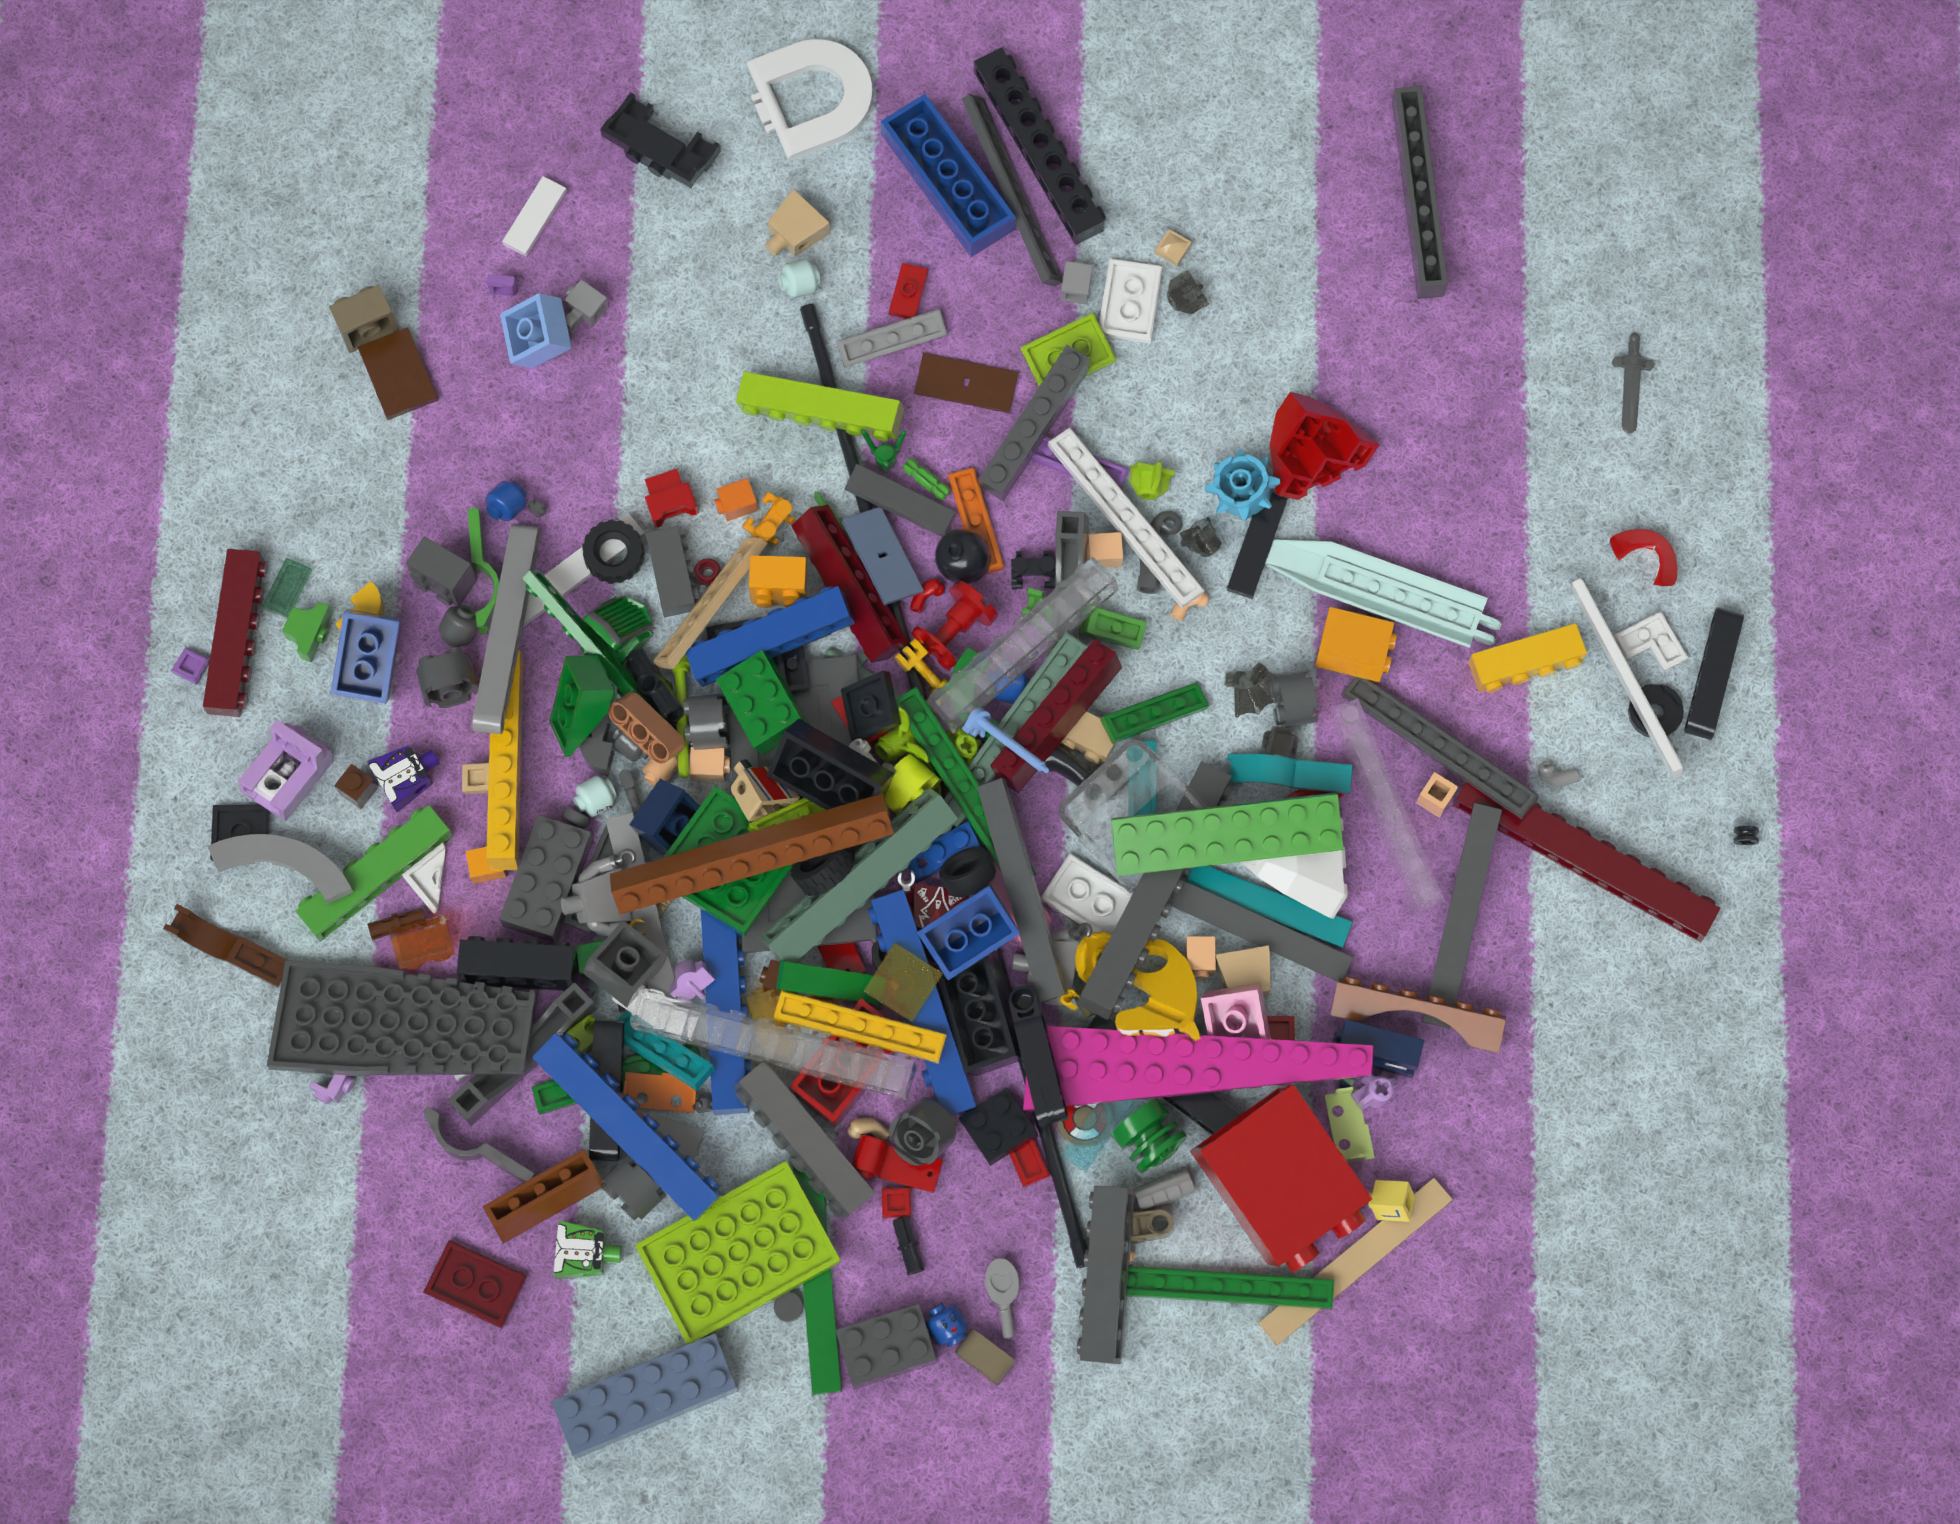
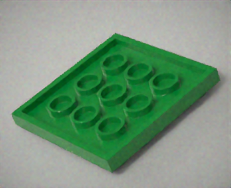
M714 786L663 858L750 833L748 824L754 821L747 820L733 796ZM793 864L685 895L682 898L743 936H746L790 874Z

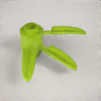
M899 706L901 725H898L878 739V743L874 746L877 755L883 762L888 763L889 761H896L909 752L935 773L929 763L930 760L927 753L920 746L916 745V739L909 730L910 721L907 712L902 709V706ZM940 784L935 789L938 794L941 793Z

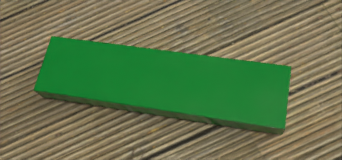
M1195 682L1107 714L1100 721L1111 743L1114 744L1204 711L1209 707V704L1199 684Z
M780 961L776 989L859 1002L862 998L869 1004L882 1005L886 977Z

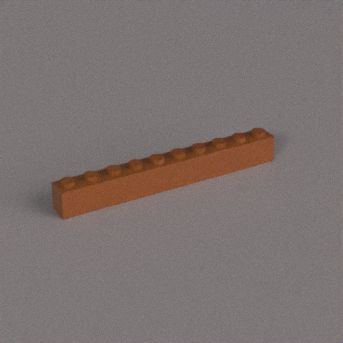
M879 794L611 873V892L621 915L893 835L890 815L883 794Z

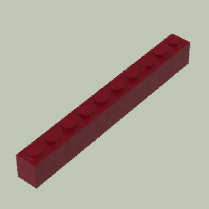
M1465 782L1453 804L1454 807L1470 816L1474 803L1501 809L1502 812L1497 831L1700 943L1707 935L1721 909L1716 906V902L1705 895L1698 896L1691 892V888L1679 881L1675 883L1665 878V873L1659 869L1645 867L1640 864L1641 861L1631 854L1624 855L1616 851V847L1605 840L1598 841L1591 837V833L1588 830L1578 826L1575 828L1567 824L1566 819L1556 813L1549 814L1542 810L1541 805L1537 802L1524 818L1520 819Z

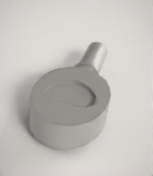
M998 1258L992 1261L986 1270L985 1287L990 1300L999 1306L1003 1339H1010L1015 1337L1011 1304L1018 1295L1019 1278L1013 1264L1006 1259Z

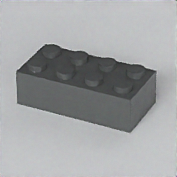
M540 815L537 816L499 918L503 927L552 943L557 941L566 917L561 908V899L573 896L572 884L579 882V875L583 871L594 841L590 831Z

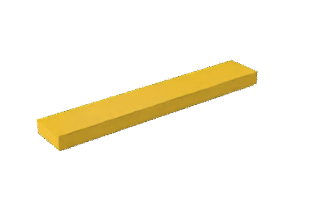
M781 990L773 1016L774 1020L938 1064L947 1035L783 990Z

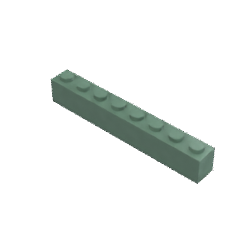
M928 788L891 820L893 835L866 842L853 854L855 857L854 866L849 874L845 876V879L834 888L818 896L806 895L759 937L779 961L801 962L804 954L812 947L821 944L825 940L826 935L834 928L844 924L847 917L854 910L863 907L867 903L868 898L877 890L886 887L889 880L897 872L905 870L914 857L929 849L932 842L939 835L948 832L952 828L953 823L958 820V817L940 794Z

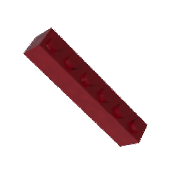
M829 505L810 507L791 525L798 541L807 552L825 587L835 588L838 586L844 593L855 624L850 625V630L856 636L870 662L874 663L890 659L909 641L888 605L883 604L867 570Z
M227 549L203 700V708L210 715L241 717L242 709L247 707L248 695L244 693L245 684L250 683L252 668L248 666L249 658L254 656L256 642L252 640L253 632L258 630L260 623L257 606L262 604L264 597L261 580L262 577L266 578L268 563L259 551Z
M1094 639L1012 739L1045 762L1122 669L1116 652ZM1007 746L990 764L996 778H1005L1008 787L1018 794L1038 771Z

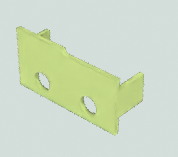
M1353 1087L1336 1089L1334 1093L1324 1095L1333 1142L1347 1163L1375 1158L1369 1127L1364 1122L1362 1110L1351 1097L1358 1090H1353ZM1333 1107H1342L1343 1114L1340 1117L1334 1116L1332 1113ZM1340 1140H1348L1350 1143L1349 1149H1340Z

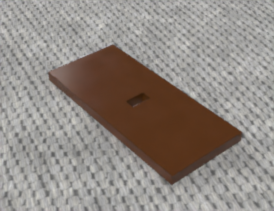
M923 353L914 394L1010 413L1018 372ZM964 379H970L968 388L963 387Z

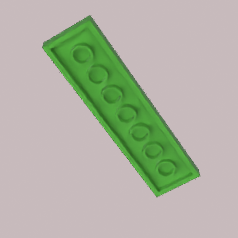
M1337 793L1111 818L1117 876L1343 850Z

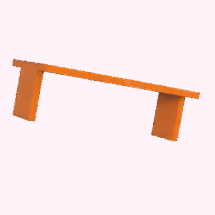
M626 1072L623 1095L625 1096L628 1093L636 1100V1096L643 1092L648 1097L645 1103H639L638 1108L694 1113L693 1105H695L696 1090L671 1074L653 1075ZM675 1095L680 1096L682 1099L681 1105L677 1107L673 1106L670 1102L671 1098Z

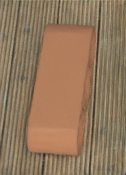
M629 692L610 704L608 714L613 723L656 763H666L683 751L685 744L680 733L637 693Z

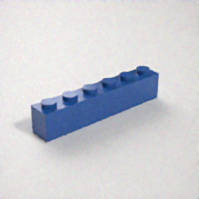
M838 586L835 588L827 587L814 597H804L796 600L790 607L774 609L766 617L750 619L744 622L742 627L735 630L721 631L717 634V637L711 640L697 641L687 650L686 656L695 680L704 687L716 682L715 679L760 650L765 651L774 658L777 655L853 625L855 621L841 589Z

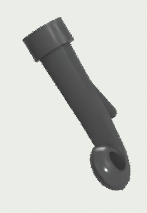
M1164 511L1159 513L1150 525L1160 536L1161 531L1167 534L1178 533L1182 529L1183 522L1177 513ZM1170 520L1173 521L1175 525L1169 527L1164 522ZM1139 558L1140 575L1138 576L1137 590L1145 594L1158 593L1160 582Z

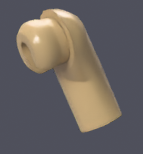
M872 1117L852 1120L847 1130L849 1136L854 1139H858L862 1134H872L875 1138L885 1142L889 1138V1130Z

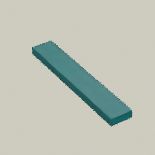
M1209 866L1192 867L1186 881L1293 931L1340 949L1343 948L1352 925V921L1339 916H1335L1334 919L1329 918L1290 897Z

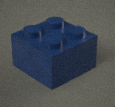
M659 779L629 825L655 851L665 855L700 806L684 789Z

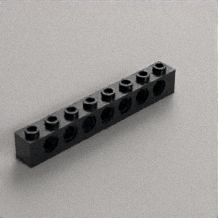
M1001 47L975 60L974 73L1074 244L1077 245L1103 232L1106 216L1100 206L1096 207L1092 201L1093 194L1087 184L1083 185L1079 179L1080 172L1074 162L1070 163L1066 157L1067 150L1061 140L1057 141L1053 135L1055 131L1049 119L1045 120L1040 113L1042 108L1036 97L1032 98L1030 96L1024 76L1019 77L1015 70L1017 67L1013 57L1010 54L1006 55ZM1003 77L1007 78L1009 81L1005 83H1000L997 81V79ZM1012 99H1018L1021 101V103L1012 104L1009 101ZM1029 120L1032 121L1034 124L1031 126H1025L1022 124V122ZM1038 142H1043L1047 144V146L1039 148L1035 146V144ZM1050 164H1057L1060 167L1058 169L1053 170L1048 168L1047 166ZM1068 185L1073 189L1071 191H1063L1060 187ZM1076 207L1084 208L1086 211L1083 213H1076L1073 211V209Z

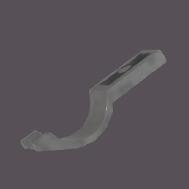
M428 1106L424 1109L423 1113L438 1143L450 1156L463 1161L485 1158L523 1183L536 1176L535 1173L487 1143H484L479 1148L467 1151L455 1149L447 1144L443 1138V1118L440 1117V1114Z

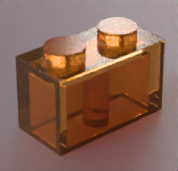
M445 914L390 929V939L399 969H416L425 962L432 960L442 962L455 954L454 943Z

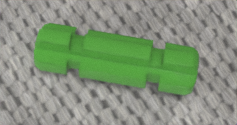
M914 458L908 459L903 466L904 472L910 477L913 475L915 481L929 492L933 491L934 496L943 501L949 495L950 487L943 482L939 483L940 479L925 467H920V463Z

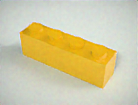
M1574 623L1473 653L1468 663L1478 692L1487 690V693H1493L1501 690L1503 685L1513 682L1514 685H1520L1529 681V677L1535 675L1543 678L1556 672L1555 669L1565 667L1566 670L1579 667L1582 664L1581 662L1584 661L1587 652L1577 624Z

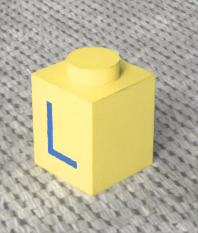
M1375 1180L1373 1191L1369 1192L1372 1200L1368 1202V1206L1372 1209L1376 1219L1410 1222L1415 1195L1409 1182Z

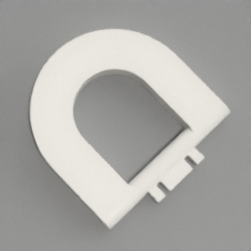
M824 39L804 40L747 62V67L758 89V93L751 95L753 104L757 103L755 104V109L762 125L768 124L764 126L766 134L776 131L785 154L790 161L845 140L862 126L869 114L873 96L870 74L859 56L842 44ZM811 70H823L836 76L844 88V96L839 106L828 114L789 128L770 85Z

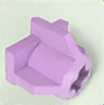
M682 961L674 969L675 979L670 986V994L682 1006L696 995L703 1000L706 996L704 988L712 983L715 978L707 970L706 964L703 961Z
M1386 1072L1377 1077L1374 1075L1363 1077L1361 1081L1365 1086L1354 1092L1351 1097L1362 1111L1369 1106L1381 1108L1392 1097L1398 1081L1395 1077L1390 1079Z

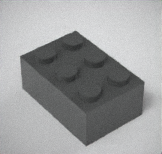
M919 1304L836 1330L853 1390L937 1364Z

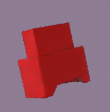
M677 469L645 479L649 495L645 496V501L655 528L661 527L664 520L684 513L691 516L699 514L689 482L682 484Z

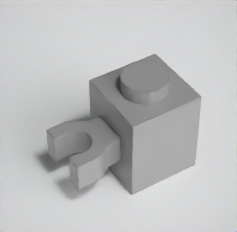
M580 280L576 286L572 285L565 295L566 307L570 311L565 317L568 332L573 335L582 321L593 327L609 308L607 297L583 280Z

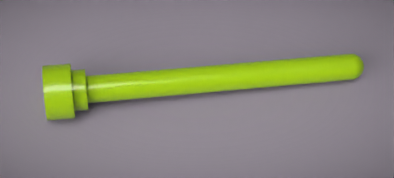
M686 653L675 668L671 669L672 673L675 674V695L683 708V701L687 699L686 674L689 672L688 669L691 668ZM683 711V717L677 722V731L683 737L685 744L683 751L678 754V774L681 778H687L690 774L689 743L685 737V725H688V717L685 716Z

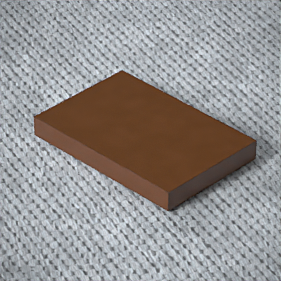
M408 327L358 346L387 421L438 401Z

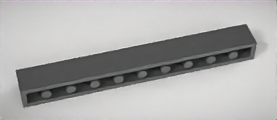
M1201 761L1176 811L1218 806L1221 800L1226 802L1233 788L1229 786L1232 775ZM1192 867L1143 873L1080 995L1078 1006L1109 1020L1112 1012L1118 1014L1125 998L1121 997L1124 989L1130 990L1136 979L1137 974L1133 973L1136 965H1143L1149 953V950L1145 948L1149 940L1155 942L1161 926L1157 924L1161 916L1167 918L1173 906L1170 899L1173 893L1179 895L1185 879L1181 877L1185 870L1191 871Z

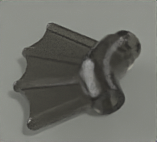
M1259 662L1249 671L1227 672L1224 676V685L1234 689L1236 718L1245 713L1259 715L1265 706L1276 703L1275 698H1270L1267 685L1273 679L1274 673L1269 672Z

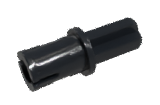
M906 1216L895 1219L893 1226L899 1243L897 1250L901 1251L907 1275L924 1271L925 1269L917 1247L920 1244L919 1241H915L909 1218Z

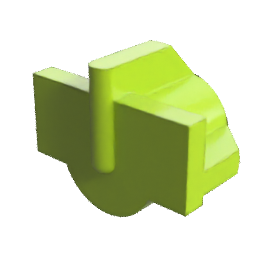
M1160 461L1154 465L1136 462L1130 466L1129 482L1135 489L1138 497L1145 500H1155L1169 490L1170 478L1175 475V470L1163 468Z
M955 727L945 731L967 766H969L973 756L978 751V746H981V741L976 740L971 734L965 733L962 727Z

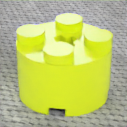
M909 754L893 767L895 775L884 798L886 805L898 815L928 788L935 790L942 780L918 758Z

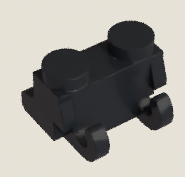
M1043 550L1042 558L1027 559L1022 557V551H1016V558L1011 559L1012 590L1023 589V582H1017V577L1022 576L1050 577V581H1044L1045 588L1055 589L1056 563L1055 558L1049 556V550Z

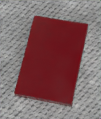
M448 1240L423 1293L503 1329L527 1279V1275Z

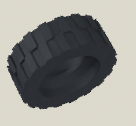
M613 519L607 522L602 521L597 526H593L590 532L586 534L585 542L582 545V554L585 565L593 577L596 576L599 581H606L608 584L623 583L625 580L633 578V575L639 572L640 566L643 565L644 547L639 533L629 523L625 524L624 521H614ZM610 539L622 541L627 548L625 559L614 565L604 562L600 557L602 544Z
M849 848L797 862L793 864L791 877L805 895L818 896L834 888L845 879V876L849 874L854 866L855 857Z

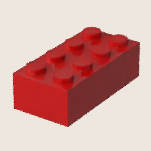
M862 998L853 1008L857 1011L886 1018ZM831 1035L789 1086L790 1092L835 1128L896 1052Z

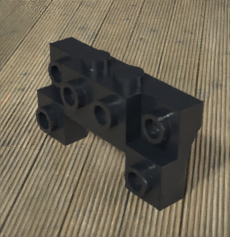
M630 92L618 110L601 127V136L623 148L625 156L635 164L640 162L647 166L648 170L655 176H664L669 180L672 177L687 187L692 188L702 172H707L721 152L720 144L717 142L713 145L703 140L702 134L697 131L686 147L685 143L647 122L654 113L653 105L650 103L646 106L636 100L635 94Z

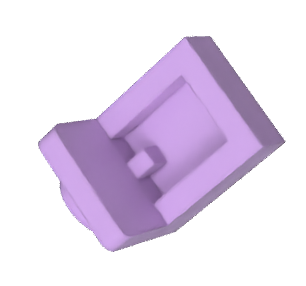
M334 1074L327 1088L314 1082L311 1083L310 1088L316 1092L314 1094L316 1099L326 1104H329L331 1100L339 1103L344 1092L348 1094L351 1091L355 1078L351 1075Z

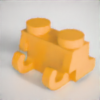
M766 492L761 501L764 504L770 502L773 504L757 527H753L752 524L755 521L748 518L742 525V528L753 537H762L766 542L777 546L780 541L777 538H772V536L775 535L776 529L782 521L789 525L794 523L795 518L787 516L790 514L793 506L781 496L776 497L772 493Z

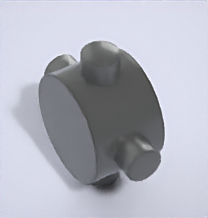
M535 499L530 500L527 505V510L538 518H541L547 512V508Z
M712 1098L695 1100L696 1104L693 1105V1110H696L697 1113L713 1111Z

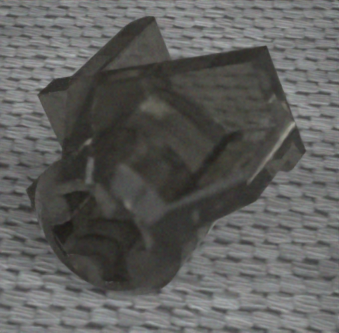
M1188 270L1182 271L1170 280L1167 300L1175 311L1192 315L1209 305L1201 291L1203 285H1197Z
M1209 517L1194 522L1190 529L1180 532L1182 538L1181 546H1187L1190 551L1196 552L1202 557H1209L1221 548L1222 542L1216 535Z

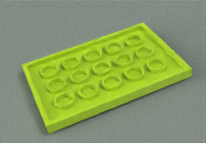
M787 1161L720 1197L699 1220L693 1221L687 1215L634 1245L687 1345L718 1332L842 1262Z

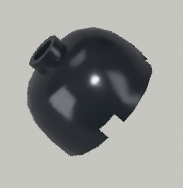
M955 529L946 533L940 539L935 549V563L939 572L952 583L956 581L959 583L961 581L970 583L980 580L988 571L991 563L988 543L979 534L967 529Z

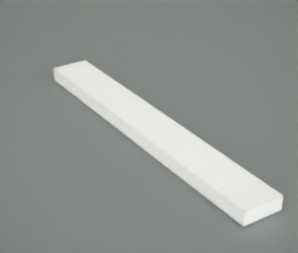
M1071 428L1048 442L1050 450L1116 530L1121 532L1125 541L1155 575L1181 609L1203 595L1204 589Z
M1580 578L1572 582L1574 596L1672 779L1674 780L1682 776L1683 765L1583 579L1581 580Z

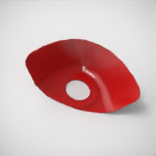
M1634 529L1623 531L1610 538L1609 543L1619 561L1636 549L1647 548L1653 550V547L1656 546L1654 550L1659 556L1660 566L1653 585L1673 586L1676 583L1678 572L1676 556L1672 546L1662 535L1647 529Z

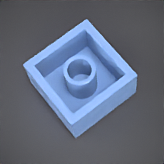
M538 293L500 313L510 364L535 368L572 349L561 298Z

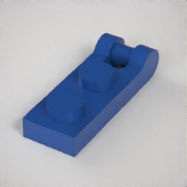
M969 821L935 839L929 849L919 853L911 860L908 868L910 872L911 870L914 872V884L938 873L944 862L955 853L970 847L983 848L978 835ZM925 858L928 865L921 868L918 861Z

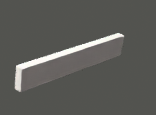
M629 513L618 519L624 521L625 524L629 523L633 526V529L639 533L640 539L645 536V532ZM610 539L602 544L600 557L609 564L626 551L627 548L622 541ZM582 547L545 574V577L563 597L592 576L590 570L585 565ZM531 593L529 594L523 628L546 611L543 601Z

